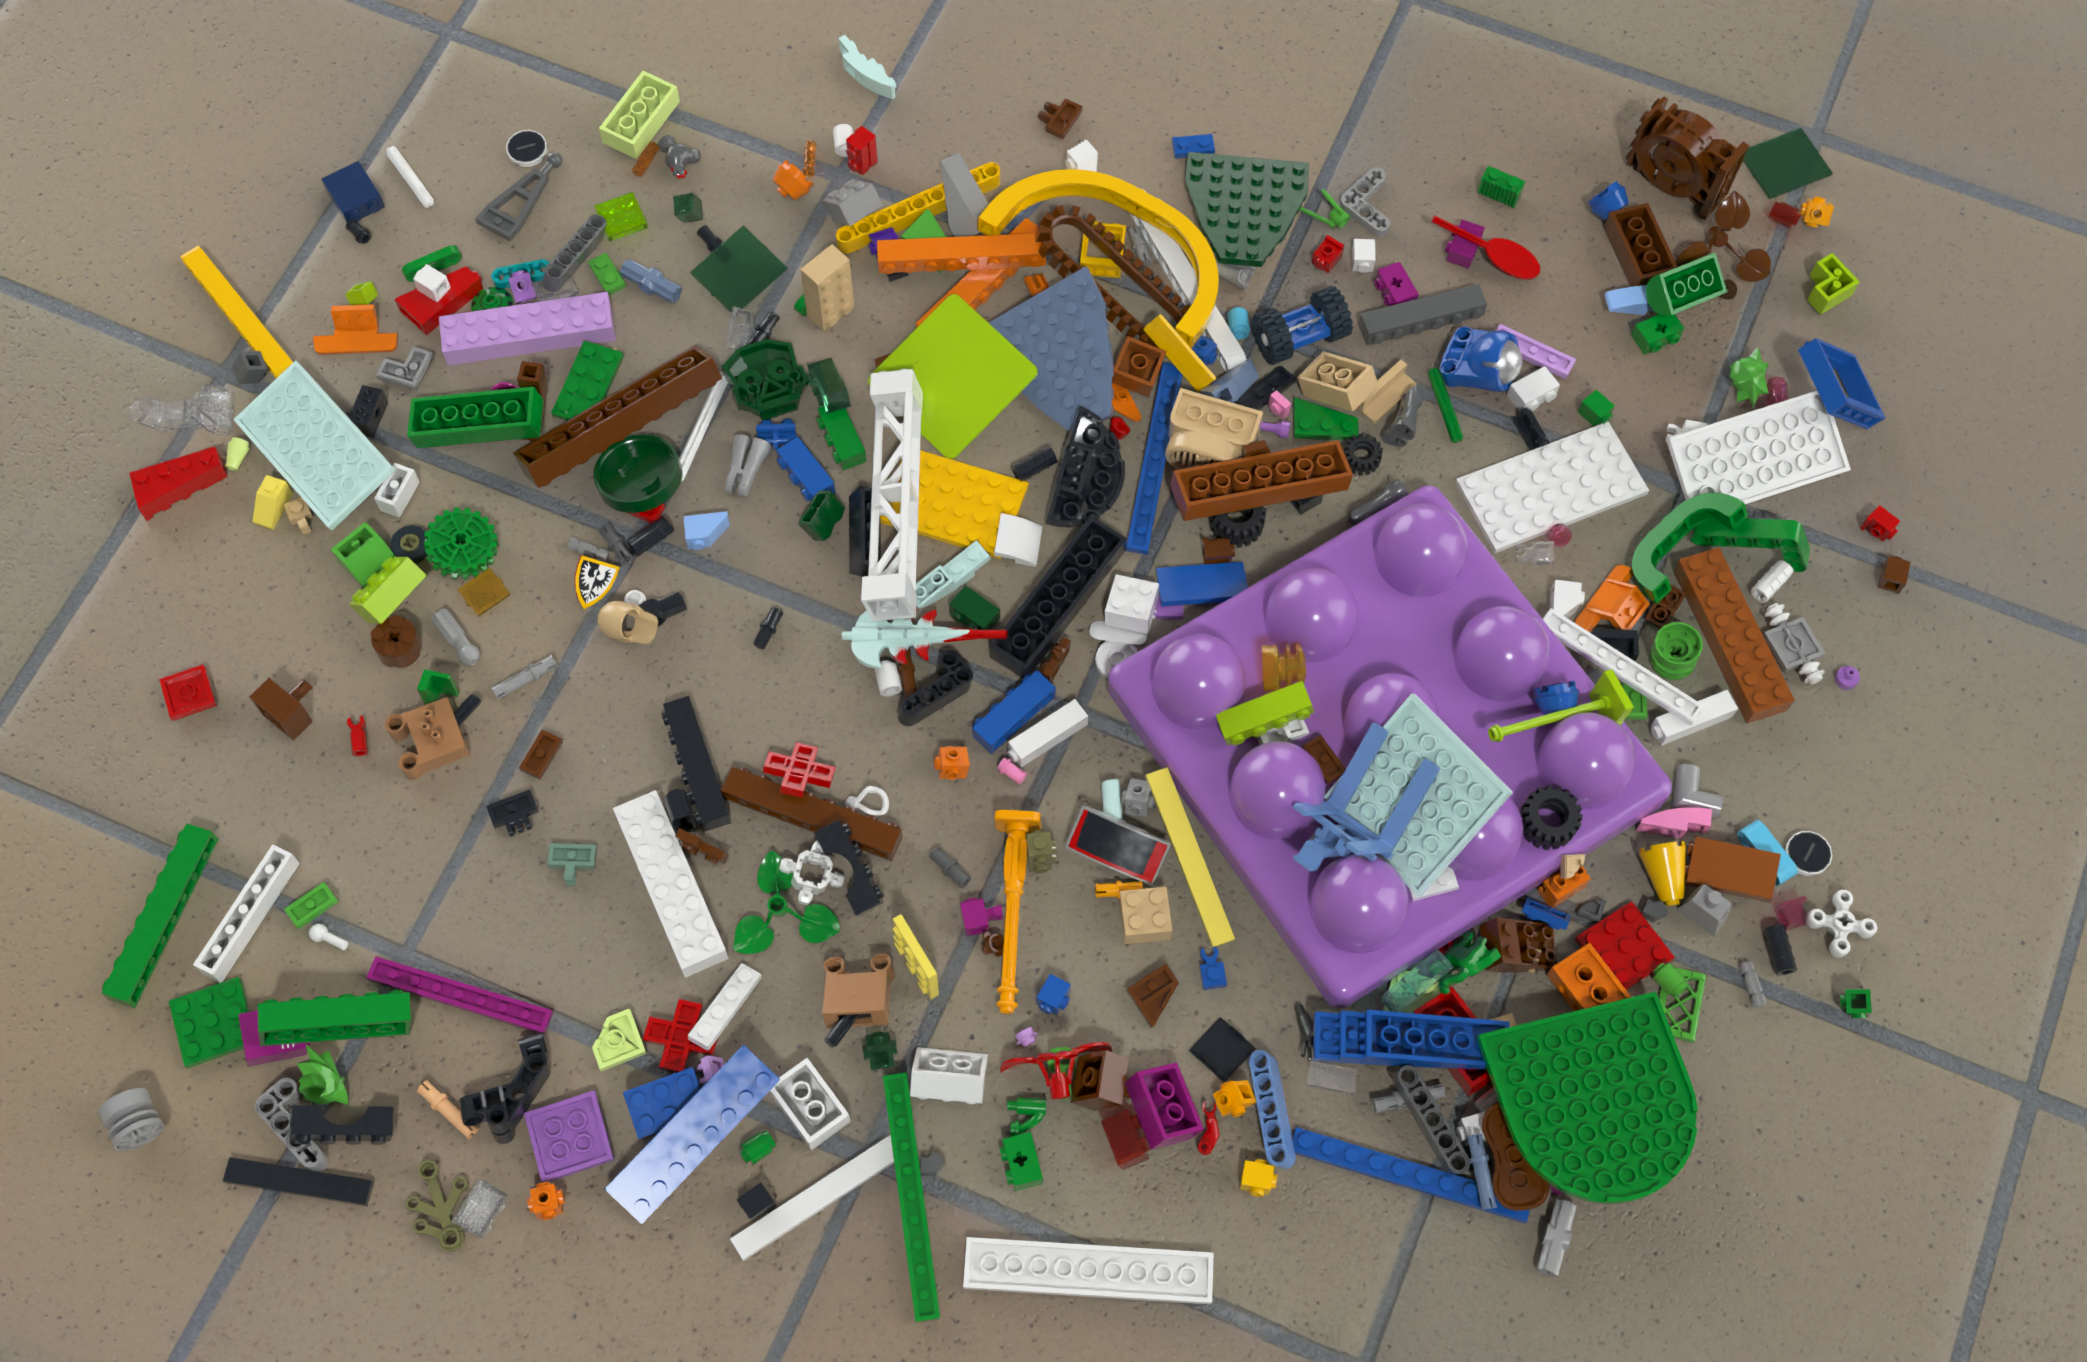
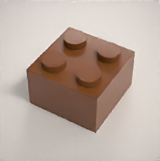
M1127 336L1114 367L1112 383L1149 398L1167 351Z

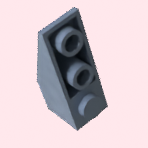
M1249 358L1200 390L1203 395L1234 403L1259 378V375L1252 360Z

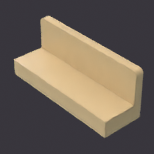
M1402 360L1396 363L1377 380L1378 386L1356 408L1372 423L1375 424L1401 401L1402 396L1410 388L1416 386V382L1405 374L1407 364Z

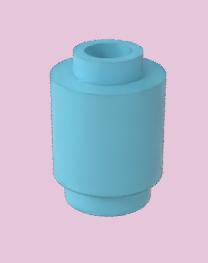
M1241 307L1232 308L1227 313L1228 327L1236 340L1245 339L1250 332L1248 312Z

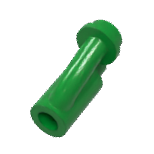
M1017 1097V1101L1008 1100L1007 1110H1015L1017 1114L1032 1115L1029 1120L1022 1124H1019V1120L1011 1122V1137L1028 1131L1042 1121L1043 1117L1046 1116V1099Z

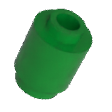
M767 1130L762 1133L759 1131L740 1144L742 1149L739 1151V1154L746 1164L751 1162L754 1165L772 1153V1149L776 1147V1144Z

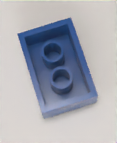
M694 1067L623 1092L638 1139L659 1132L701 1088Z

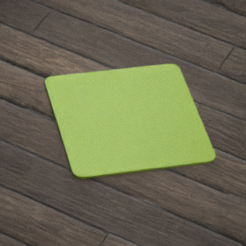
M956 294L948 296L873 372L913 369L923 392L921 435L948 459L956 458L1038 374L1036 366ZM871 375L868 378L869 385L871 383Z

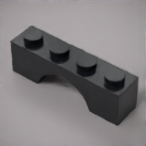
M838 819L814 832L825 854L836 853L842 855L853 868V884L846 893V897L855 915L860 916L883 904L882 898L885 897L879 884H874L871 878L874 876V873L868 863L864 864L861 858L864 854L859 844L853 843L850 837L853 835L849 824L847 822L843 823L842 820Z
M292 1105L289 1141H295L296 1144L320 1141L321 1144L327 1145L335 1144L336 1141H346V1144L357 1145L361 1141H371L373 1145L386 1144V1141H390L393 1136L394 1107L368 1106L365 1114L358 1121L349 1125H337L325 1119L318 1106Z

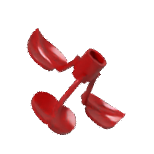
M1094 1042L1071 1048L1072 1051L1039 1054L1037 1058H1012L1002 1063L1000 1073L1020 1064H1037L1046 1080V1086L1050 1087L1051 1099H1065L1070 1097L1069 1084H1072L1071 1077L1075 1057L1078 1056V1053L1099 1052L1103 1050L1112 1052V1047L1106 1042ZM1070 1058L1066 1077L1064 1072L1060 1073L1059 1061ZM1054 1060L1056 1073L1051 1074V1079L1046 1072L1043 1061Z

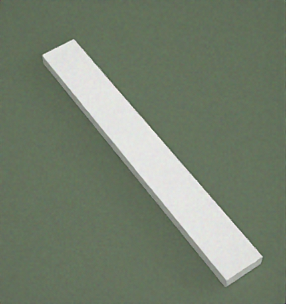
M1552 608L1543 618L1561 643L1603 670L1613 669L1620 681L1692 726L1705 707Z
M891 1135L730 1238L742 1260L745 1261L894 1164Z

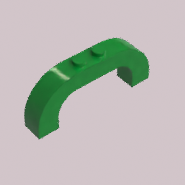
M1705 493L1687 499L1666 515L1654 529L1648 532L1647 536L1637 546L1633 555L1632 569L1641 592L1649 600L1658 604L1672 590L1668 577L1656 570L1658 562L1695 526L1701 523L1719 522L1734 530L1748 517L1745 503L1728 494Z

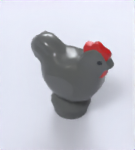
M669 135L663 136L657 144L660 151L666 153L665 163L673 172V176H676L678 179L685 178V175H687V171L684 170L687 164L700 161L701 153L699 150L690 149L681 143H675V139Z

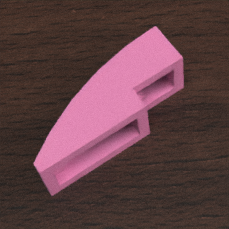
M1697 807L1677 808L1654 813L1642 818L1636 826V831L1682 839L1687 831L1705 834L1711 827L1712 809Z

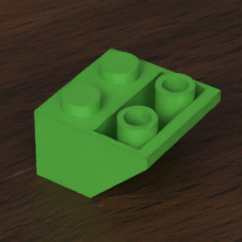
M366 522L330 549L337 562L363 588L367 586V580L374 573L378 574L383 569L382 564L389 557H396L382 538Z

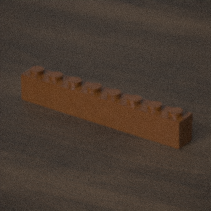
M731 768L721 789L723 799L811 832H816L838 819L842 820L843 823L847 822L853 832V835L850 837L854 844H859L862 851L889 861L893 860L903 838L902 829H899L898 825L887 822V824L880 822L875 816L870 814L861 815L855 809L848 806L844 808L837 806L835 802L829 799H818L808 791L804 792L803 798L780 793L781 785L773 782L771 778L760 775V777L753 775L746 768Z

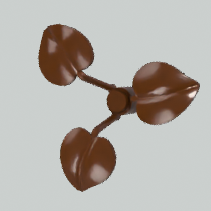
M1733 191L1718 206L1714 216L1718 226L1711 227L1707 232V238L1709 239L1707 241L1708 249L1704 242L1697 241L1688 245L1675 260L1679 267L1709 255L1712 251V245L1716 247L1725 245L1742 260L1736 266V272L1741 279L1748 282L1761 281L1768 277L1771 268L1770 256L1763 249H1752L1743 257L1727 242L1728 235L1725 231H1731L1732 227L1735 229L1743 228L1750 218L1749 206L1737 191Z

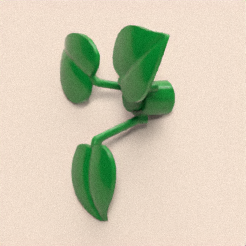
M770 851L765 856L757 874L758 885L764 893L770 894L776 891V894L767 903L770 912L767 914L768 917L765 923L761 917L756 915L746 916L738 923L733 944V950L738 953L757 954L768 949L775 937L774 932L768 928L772 917H783L787 913L802 920L799 925V932L807 942L814 944L822 943L840 932V925L836 916L823 905L812 904L807 906L804 916L788 908L786 900L780 896V890H787L792 886L791 879L793 873L786 874L779 870L781 860L784 858L774 851Z

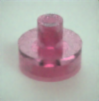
M1562 523L1555 524L1548 532L1549 540L1557 547L1565 546L1572 537L1571 530Z

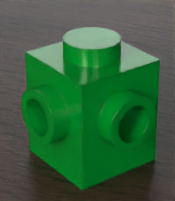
M1845 989L1844 995H1840V1008L1845 1009V1014H1851V1018H1866L1867 1013H1872L1870 989Z

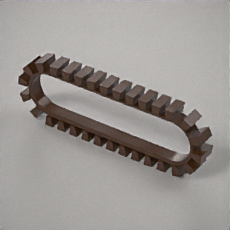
M1060 205L1054 208L1052 214L1049 212L1045 214L1038 226L1039 229L1035 235V242H1043L1038 251L1042 258L1050 253L1052 254L1048 264L1054 270L1060 262L1062 263L1058 273L1063 278L1066 277L1069 271L1073 274L1082 269L1053 239V228L1058 225L1067 224L1078 228L1165 309L1177 324L1190 308L1188 304L1181 310L1178 308L1182 298L1177 293L1171 301L1168 299L1173 290L1167 284L1161 292L1158 290L1163 282L1162 279L1156 276L1152 283L1149 281L1154 272L1148 266L1142 274L1139 272L1144 264L1139 258L1135 260L1133 265L1130 263L1134 256L1130 249H1127L1123 256L1120 254L1125 246L1120 240L1116 242L1114 247L1111 246L1115 238L1114 234L1108 231L1104 238L1101 236L1106 227L1100 221L1095 229L1092 228L1096 218L1091 213L1083 220L1078 217L1081 207L1073 205L1068 215H1065L1064 206ZM1096 282L1106 307L1111 309L1106 318L1113 323L1118 316L1120 320L1115 327L1121 333L1127 325L1130 327L1125 335L1126 337L1134 338L1138 334L1140 336L1139 341L1159 348L1144 331V326Z

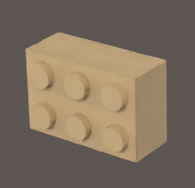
M1322 351L1297 377L1303 397L1351 412L1378 386L1373 366Z

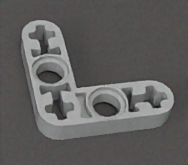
M1372 168L1341 196L1340 208L1372 234L1382 237L1387 235L1390 221L1366 201L1384 185L1386 174L1380 168ZM1359 187H1365L1367 188L1368 192L1360 193L1357 189ZM1367 211L1370 213V216L1362 217L1359 213Z

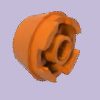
M787 160L778 165L772 180L778 186L776 190L783 197L789 196L794 201L810 193L809 190L814 185L810 180L807 181L805 179L804 173Z

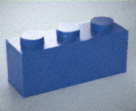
M799 437L776 450L778 466L781 470L788 472L791 483L794 486H799L801 495L806 501L810 500L811 502L820 490L831 491L833 494L836 493L833 480Z

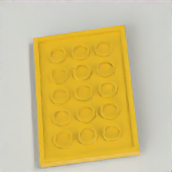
M920 450L918 534L965 549L977 540L989 556L1001 559L1002 557L994 556L1001 513L1018 516L1029 488V483ZM888 502L895 513L899 514L901 502ZM880 515V522L882 524L894 527L886 516Z

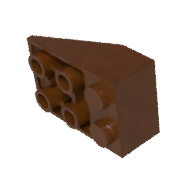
M1496 917L1480 925L1481 937L1487 939L1485 944L1487 950L1491 951L1495 947L1501 955L1497 961L1485 968L1486 971L1501 973L1528 972L1532 969H1536L1535 971H1549L1558 964L1553 928L1547 924ZM1539 959L1538 964H1532L1534 960Z

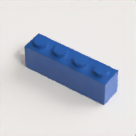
M1037 670L1032 675H1026L1021 681L1020 686L1016 689L1012 688L1005 695V699L1001 703H995L984 718L980 717L974 722L972 726L973 738L990 754H993L1056 697V687Z

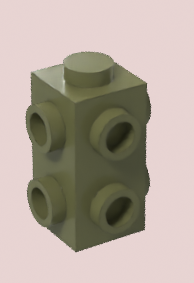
M1036 830L1031 834H1027L1029 872L1034 871V873L1042 874L1052 870V862H1056V841L1051 840L1050 832Z

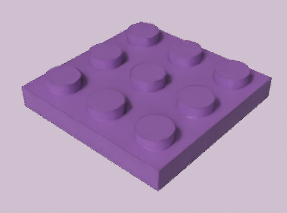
M595 1090L524 1113L542 1183L551 1182L615 1161Z

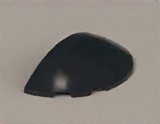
M1079 406L1052 483L1045 516V524L1070 528L1084 525L1090 516L1099 519L1101 515L1114 505L1123 487L1125 461L1121 458L1119 451L1120 443L1114 432H1109L1102 424L1103 420L1099 416L1082 406Z

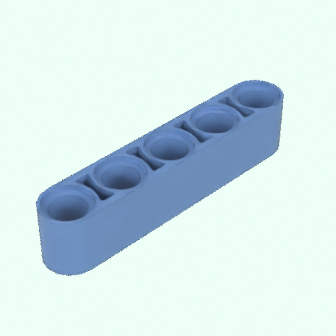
M1257 1050L1251 1054L1249 1064L1266 1156L1272 1165L1281 1169H1289L1294 1165L1296 1156L1278 1062L1271 1054L1263 1050ZM1267 1058L1266 1065L1261 1068V1061ZM1271 1081L1270 1089L1265 1091L1266 1083ZM1275 1104V1111L1269 1114L1270 1107ZM1277 1128H1280V1133L1278 1137L1274 1138V1131ZM1284 1151L1283 1160L1278 1162V1155Z

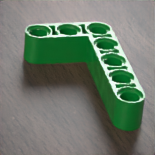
M1745 518L1734 530L1719 522H1704L1695 526L1691 534L1692 543L1700 546L1780 549L1784 561L1792 567L1794 572H1804L1807 569L1810 546L1803 525L1795 520Z

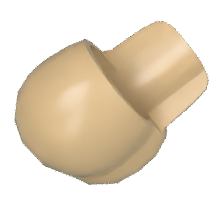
M623 601L608 602L598 613L597 623L600 631L605 636L623 643L638 642L649 644L653 641L658 629L657 617L645 612L640 606L633 603H625ZM626 614L635 618V624L631 631L622 630V623Z

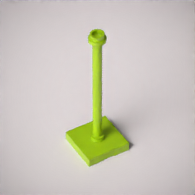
M1613 669L1603 672L1590 692L1589 697L1592 702L1504 727L1496 724L1488 729V736L1492 742H1501L1504 736L1560 721L1574 714L1588 713L1595 710L1599 714L1607 716L1619 725H1622L1624 719L1630 714L1634 706Z

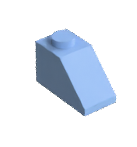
M728 512L684 516L685 540L688 549L702 550L710 547L730 526Z

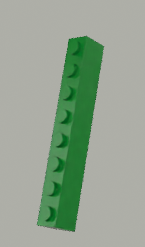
M186 823L184 829L179 832L177 843L174 849L169 852L166 860L167 863L163 871L159 872L156 878V885L153 891L148 894L142 913L136 917L132 933L125 939L121 955L114 961V969L110 977L103 983L101 993L110 1001L136 1008L219 840L212 831Z

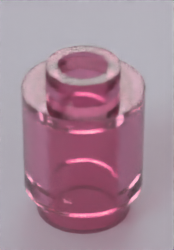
M1773 377L1767 381L1769 393L1766 394L1768 406L1789 400L1788 385L1784 378Z

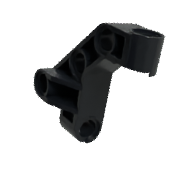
M542 1032L518 1039L524 1063L511 1083L465 1095L458 1100L463 1125L474 1126L487 1121L495 1141L500 1144H507L514 1139L515 1128L551 1073ZM543 1065L541 1069L533 1070L535 1066ZM519 1093H525L519 1099L514 1098Z

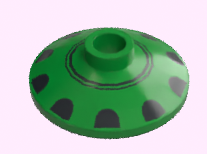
M488 287L482 289L474 296L471 309L473 312L513 306V299L510 293L503 288Z

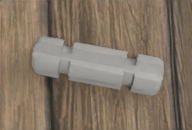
M575 537L569 539L567 546L572 551L576 552L578 550V553L593 559L597 558V560L606 562L609 558V551L606 549H598V546L585 541L579 542L580 539Z
M1751 961L1744 962L1739 965L1741 974L1745 976L1743 980L1749 996H1752V1005L1755 1008L1764 1006L1766 999L1764 994H1761L1763 990L1757 974L1754 973V965Z

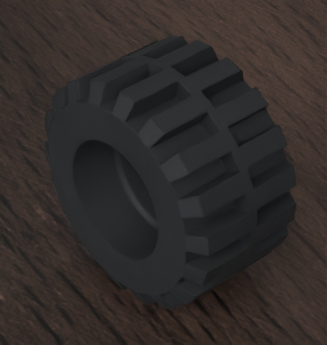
M1261 506L1235 511L1248 517L1249 520L1243 523H1236L1228 519L1227 515L1230 513L1210 516V529L1214 531V537L1230 539V544L1237 545V548H1242V544L1249 546L1251 541L1255 542L1258 540V536H1261L1266 518V508Z
M1548 785L1545 789L1542 787L1537 788L1535 792L1533 791L1521 807L1523 835L1526 834L1528 836L1526 840L1529 843L1531 841L1535 842L1534 846L1537 848L1540 845L1543 846V850H1549L1551 846L1553 850L1559 849L1560 846L1564 847L1571 841L1581 826L1580 822L1583 819V814H1580L1582 810L1581 805H1576L1578 800L1575 796L1573 798L1569 796L1571 792L1568 790L1565 792L1561 791L1562 787L1556 786L1555 789H1552V785ZM1550 809L1560 817L1561 826L1551 827L1545 824L1539 816V810Z

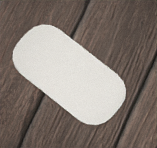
M1105 621L1092 623L1089 630L1093 638L1104 641L1139 645L1143 644L1147 639V634L1108 626L1105 625Z

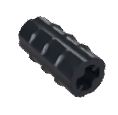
M1047 446L1012 465L1011 469L1015 478L1022 482L1031 479L1036 474H1040L1045 469H1049V467L1058 463V460L1052 448Z
M662 516L646 528L644 527L642 531L626 542L632 552L638 557L654 545H657L661 540L666 539L674 531L670 523Z
M1778 924L1766 927L1764 933L1776 975L1794 973L1797 971L1785 925Z

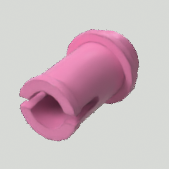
M1004 758L997 767L1000 770V774L1004 773L1018 785L1027 776L1026 772L1012 763V759Z

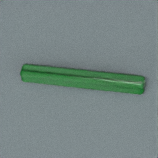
M1438 368L1430 369L1428 377L1451 441L1453 443L1461 442L1464 436L1441 372Z

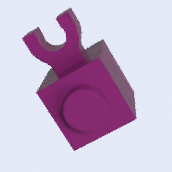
M969 898L960 903L966 937L989 932L988 921L1003 920L1001 905L985 909L983 899Z

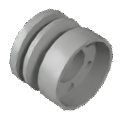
M134 1088L119 1093L108 1099L98 1109V1115L104 1128L109 1130L108 1137L112 1140L114 1150L120 1152L136 1149L154 1140L164 1130V1123L159 1119L158 1111L153 1109L154 1102L147 1089Z

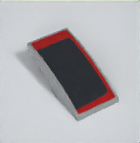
M1082 804L1064 847L1112 870L1153 886L1171 843L1148 834L1143 829L1127 824L1122 819Z

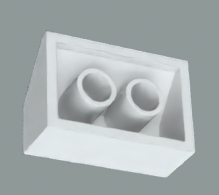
M917 1047L911 1073L910 1096L919 1099H941L945 1102L961 1101L967 1104H982L988 1054Z

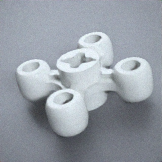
M1839 890L1834 894L1832 898V904L1836 908L1834 914L1826 915L1820 909H1812L1805 917L1808 927L1812 929L1827 927L1829 933L1834 936L1829 946V951L1836 958H1842L1849 953L1851 948L1847 940L1849 933L1855 932L1861 938L1868 939L1878 929L1876 922L1870 918H1865L1861 921L1855 920L1854 915L1848 911L1853 902V896L1847 890Z

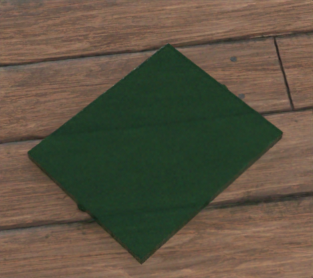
M1802 128L1749 147L1743 160L1769 200L1833 174Z
M743 225L697 265L690 274L726 309L736 316L787 270V267Z

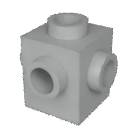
M1130 779L1127 791H1123L1121 803L1125 804V814L1148 817L1150 808L1153 809L1155 806V800L1147 781Z

